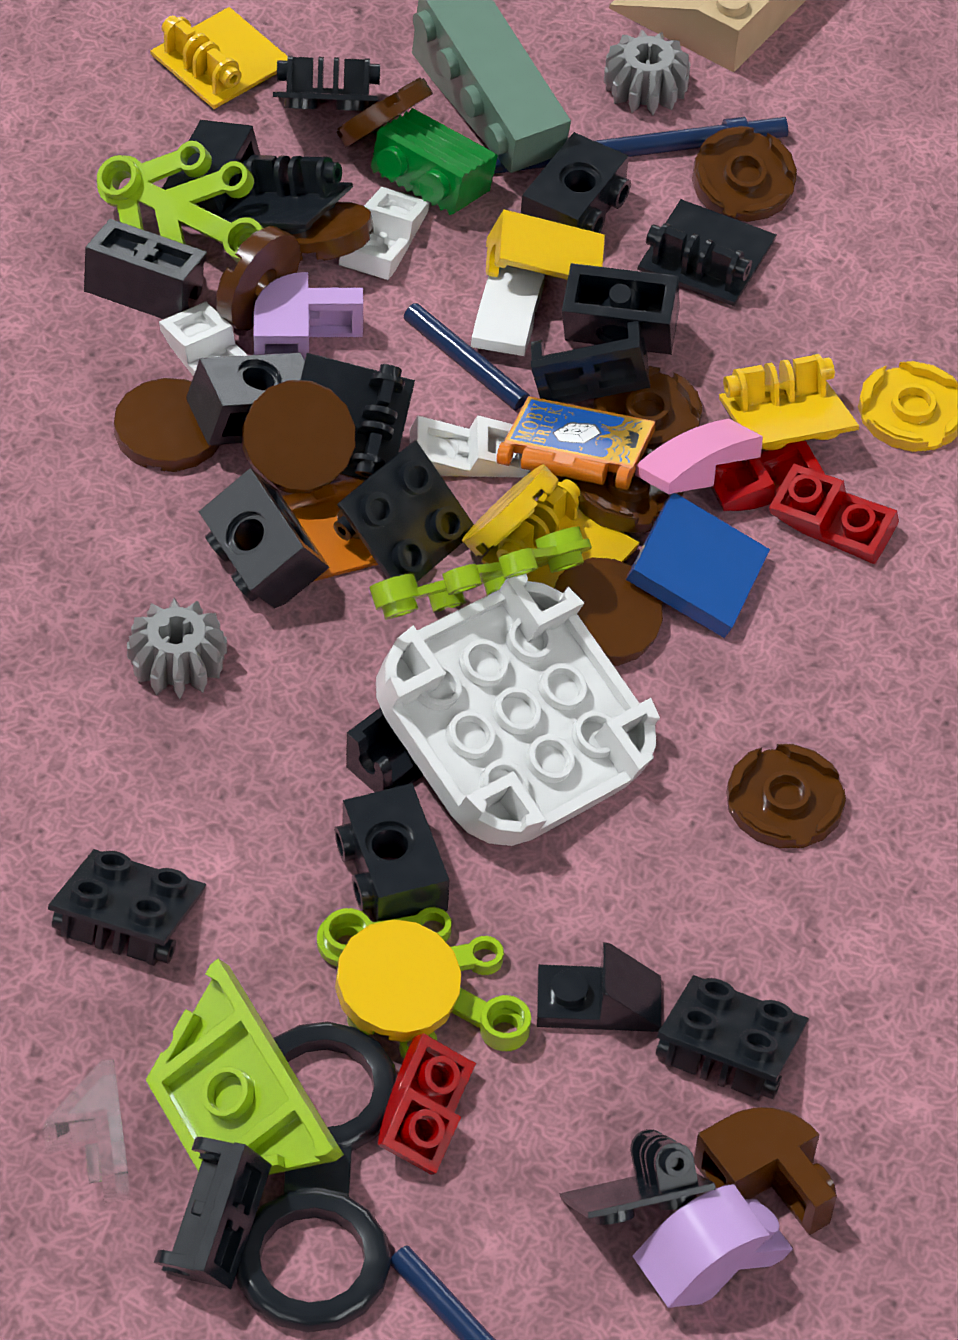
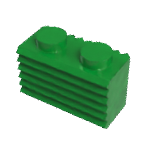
M411 108L409 112L406 111L403 116L399 115L397 120L393 119L391 123L387 122L385 127L381 126L378 130L371 169L373 173L379 172L382 178H388L390 183L396 181L398 187L404 186L407 192L412 190L415 197L421 195L423 201L431 202L432 206L438 204L441 211L446 209L448 214L452 215L490 191L498 155L418 110Z

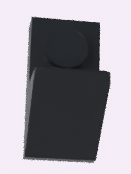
M603 942L600 967L538 964L537 1027L659 1032L662 1027L661 975L614 945Z

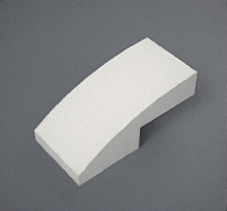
M381 187L364 205L371 211L374 234H370V240L364 247L340 257L339 265L389 280L396 271L427 215L430 202Z
M506 266V268L499 267L498 277L489 276L479 306L472 334L471 347L524 356L531 338L535 312L541 299L545 274Z
M207 302L159 321L160 331L167 343L192 376H194L200 358L248 356L235 344L232 325L220 317L218 312Z
M477 415L468 429L417 416L410 428V443L417 440L441 476L524 478L530 471L521 469L522 454L519 453L513 454L509 466L497 464L499 445L501 442H504L513 424Z

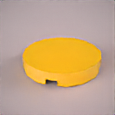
M907 361L900 362L899 368L886 370L887 365L881 367L865 380L860 394L858 409L862 423L875 438L891 447L917 452L938 449L951 443L958 436V382L952 375L934 365Z
M544 464L535 468L491 506L465 534L462 541L476 556L484 555L487 551L486 548L489 549L491 546H497L535 511L534 508L539 504L535 498L541 493L540 489H543L547 495L554 491L558 485L557 477Z
M392 919L370 924L350 938L339 957L335 990L342 1010L359 1029L371 1035L374 1031L380 1035L389 1036L388 1040L406 1042L422 1033L430 1035L446 1023L459 998L461 970L454 951L438 933L417 922Z

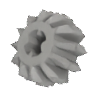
M641 29L637 38L622 35L617 45L610 46L609 53L606 56L604 71L606 91H612L614 104L629 100L628 104L631 113L637 110L640 104L647 105V109L652 115L655 113L658 103L672 110L677 98L684 99L685 92L688 90L691 66L689 54L681 50L680 41H665L663 32L654 37L647 36Z
M174 597L169 608L162 609L151 603L149 611H147V617H134V624L131 627L132 635L129 636V641L127 642V657L131 660L138 683L151 681V688H153L156 695L166 689L168 684L173 685V690L180 699L185 691V684L191 683L192 687L203 693L207 685V677H220V672L223 669L224 655L227 654V638L224 636L223 631L220 630V622L217 619L216 613L203 614V609L198 601L187 608L180 607Z

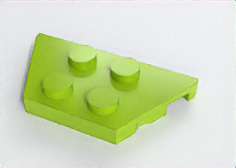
M220 959L215 960L210 964L205 973L206 976L211 978V981L192 1013L185 1009L173 1030V1039L170 1046L160 1053L146 1078V1082L198 1172L202 1162L199 1159L200 1153L191 1150L195 1137L246 1144L272 1164L269 1175L337 1161L344 1155L240 982L228 964Z

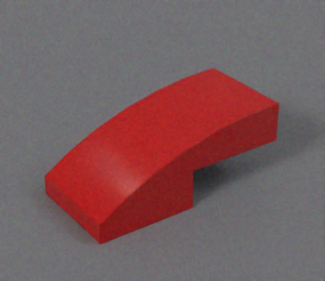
M806 440L788 443L780 449L768 450L761 453L759 458L716 465L714 486L711 489L723 511H745L770 505L793 463L823 474L825 473Z

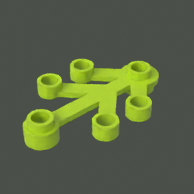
M197 141L185 142L177 151L141 163L132 156H113L107 159L98 170L97 189L101 198L110 206L117 207L120 222L144 230L140 202L155 210L160 236L185 244L182 223L222 243L226 252L237 263L241 259L235 255L239 246L254 232L263 229L252 218H239L231 223L194 205L223 193H227L232 198H241L246 196L254 185L252 173L244 164L238 161L228 162L219 171L203 176L211 167L212 157L205 147ZM200 153L199 160L195 164L187 165L190 156ZM181 171L189 177H200L167 190L152 184ZM242 173L241 181L234 186H229L230 179L234 175ZM130 178L127 185L119 189L120 183L124 179Z
M571 527L536 539V549L526 548L499 557V562L478 565L469 564L449 570L442 574L444 580L418 587L414 574H404L380 581L369 588L376 610L383 611L385 620L417 611L416 599L426 596L429 597L433 613L443 611L447 607L454 608L465 604L466 600L463 592L484 584L486 593L489 595L499 590L507 578L530 573L547 564L551 573L578 566L584 563L582 553L592 548L589 539H583L580 527Z
M437 907L425 908L414 916L394 919L417 922L421 925L427 921H437L444 926L437 933L445 942L451 935V918L446 911ZM343 908L334 911L322 922L317 932V948L320 955L325 961L338 967L339 957L346 944H341L337 940L345 935L354 936L368 925L379 922L370 921L366 914L353 908ZM479 936L474 938L469 944L451 947L461 971L471 969L480 975H491L497 972L503 964V946L497 939L491 936ZM481 949H488L494 952L496 957L491 961L483 962L475 958L474 953ZM460 987L459 998L452 1013L480 1028L481 1037L488 1046L499 1051H512L525 1044L530 1034L531 1013L528 1006L521 999L510 995H501L486 1002ZM347 1016L348 1025L359 1029ZM501 1022H507L512 1024L516 1031L503 1033L495 1030L494 1026ZM432 1032L430 1035H428L429 1037L437 1041V1036L435 1032ZM408 1041L399 1043L400 1054L403 1058H405L409 1048L407 1045Z

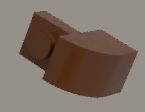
M758 1107L736 1112L698 1133L694 1163L706 1179L715 1183V1188L734 1184L744 1199H751L772 1187L808 1235L815 1233L831 1222L837 1198L836 1188L826 1169L818 1163L812 1164L820 1134L808 1122L784 1110Z

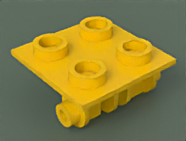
M230 7L191 27L190 21L185 17L169 16L161 27L164 33V43L150 50V54L213 109L220 107L276 75L277 60H287L288 58L284 52Z
M813 354L812 356L793 359V369L789 360H781L779 363V379L772 362L765 363L764 368L762 365L734 369L732 375L725 376L723 379L725 393L719 394V400L733 421L763 436L762 449L776 450L786 446L788 443L809 439L829 440L841 433L859 430V424L826 381L834 379L835 376L834 364L830 357L822 358L820 354Z
M565 479L562 482H557L558 485L551 494L547 495L544 492L537 500L539 504L534 508L535 511L501 543L494 546L482 558V563L499 562V557L526 548L536 549V539L571 527H580L583 539L590 540L592 548L582 553L583 560L592 557L610 558L624 563L639 547L640 542L622 532L600 526L585 516L578 508L579 487L573 481ZM547 564L527 573V581L544 583L554 588L559 575L565 570L551 573Z

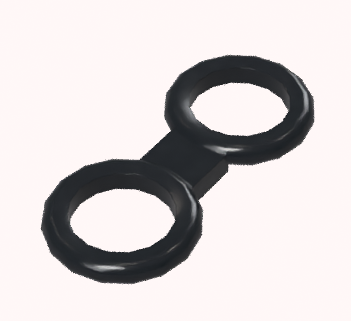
M326 1021L297 1025L273 1039L287 1062L306 1052L321 1050L348 1055L360 1063L371 1078L373 1092L370 1102L357 1117L342 1125L327 1127L344 1154L341 1158L333 1162L285 1171L284 1194L261 1205L257 1209L236 1274L239 1288L255 1311L277 1326L307 1333L338 1329L364 1315L383 1292L391 1265L385 1232L370 1210L349 1197L352 1151L373 1141L380 1133L385 1110L397 1078L395 1064L381 1044L356 1027ZM319 1218L337 1223L352 1233L362 1248L364 1262L359 1277L348 1290L330 1300L306 1302L287 1297L272 1287L261 1266L264 1246L278 1229L295 1220Z

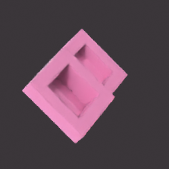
M729 418L714 421L684 432L652 451L636 465L635 476L667 494L714 486L716 465L761 457L763 436Z

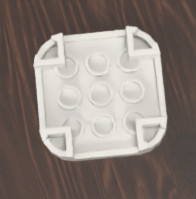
M527 574L507 578L499 590L419 630H416L414 625L397 638L376 676V698L385 719L450 815L467 833L489 844L507 846L533 840L627 787L654 758L652 754L656 747L655 724L660 719L651 698L642 703L638 702L577 615L584 602L569 587L562 593L544 583L527 581Z

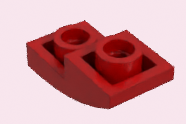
M793 463L769 506L772 515L802 534L874 565L883 553L899 523L897 510L846 493L844 480Z
M424 1033L414 1036L393 1086L383 1117L377 1145L430 1175L436 1174L461 1119V1116L454 1112L476 1063Z

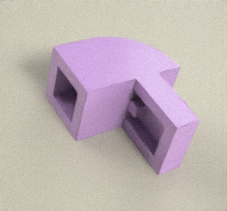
M308 272L289 274L271 282L261 291L254 306V355L301 353L305 361L306 354L309 353V337H363V288H308Z
M732 1184L711 1190L681 1207L652 1233L634 1253L633 1258L666 1306L671 1308L702 1304L712 1299L738 1270L771 1267L782 1261L793 1248L780 1232L779 1222L775 1215L757 1199H744L736 1186Z

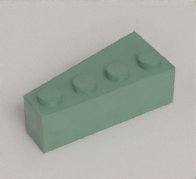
M418 0L417 13L413 15L415 31L412 54L434 84L488 146L489 150L498 155L497 158L510 173L553 158L568 140L571 120L493 0Z

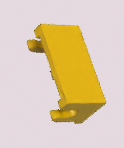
M503 209L487 236L486 275L498 277L499 267L506 268L509 265L568 280L571 263L603 267L605 234Z

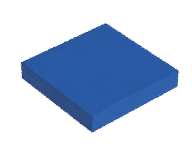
M672 493L665 502L626 580L725 638L733 628L770 549L677 493Z

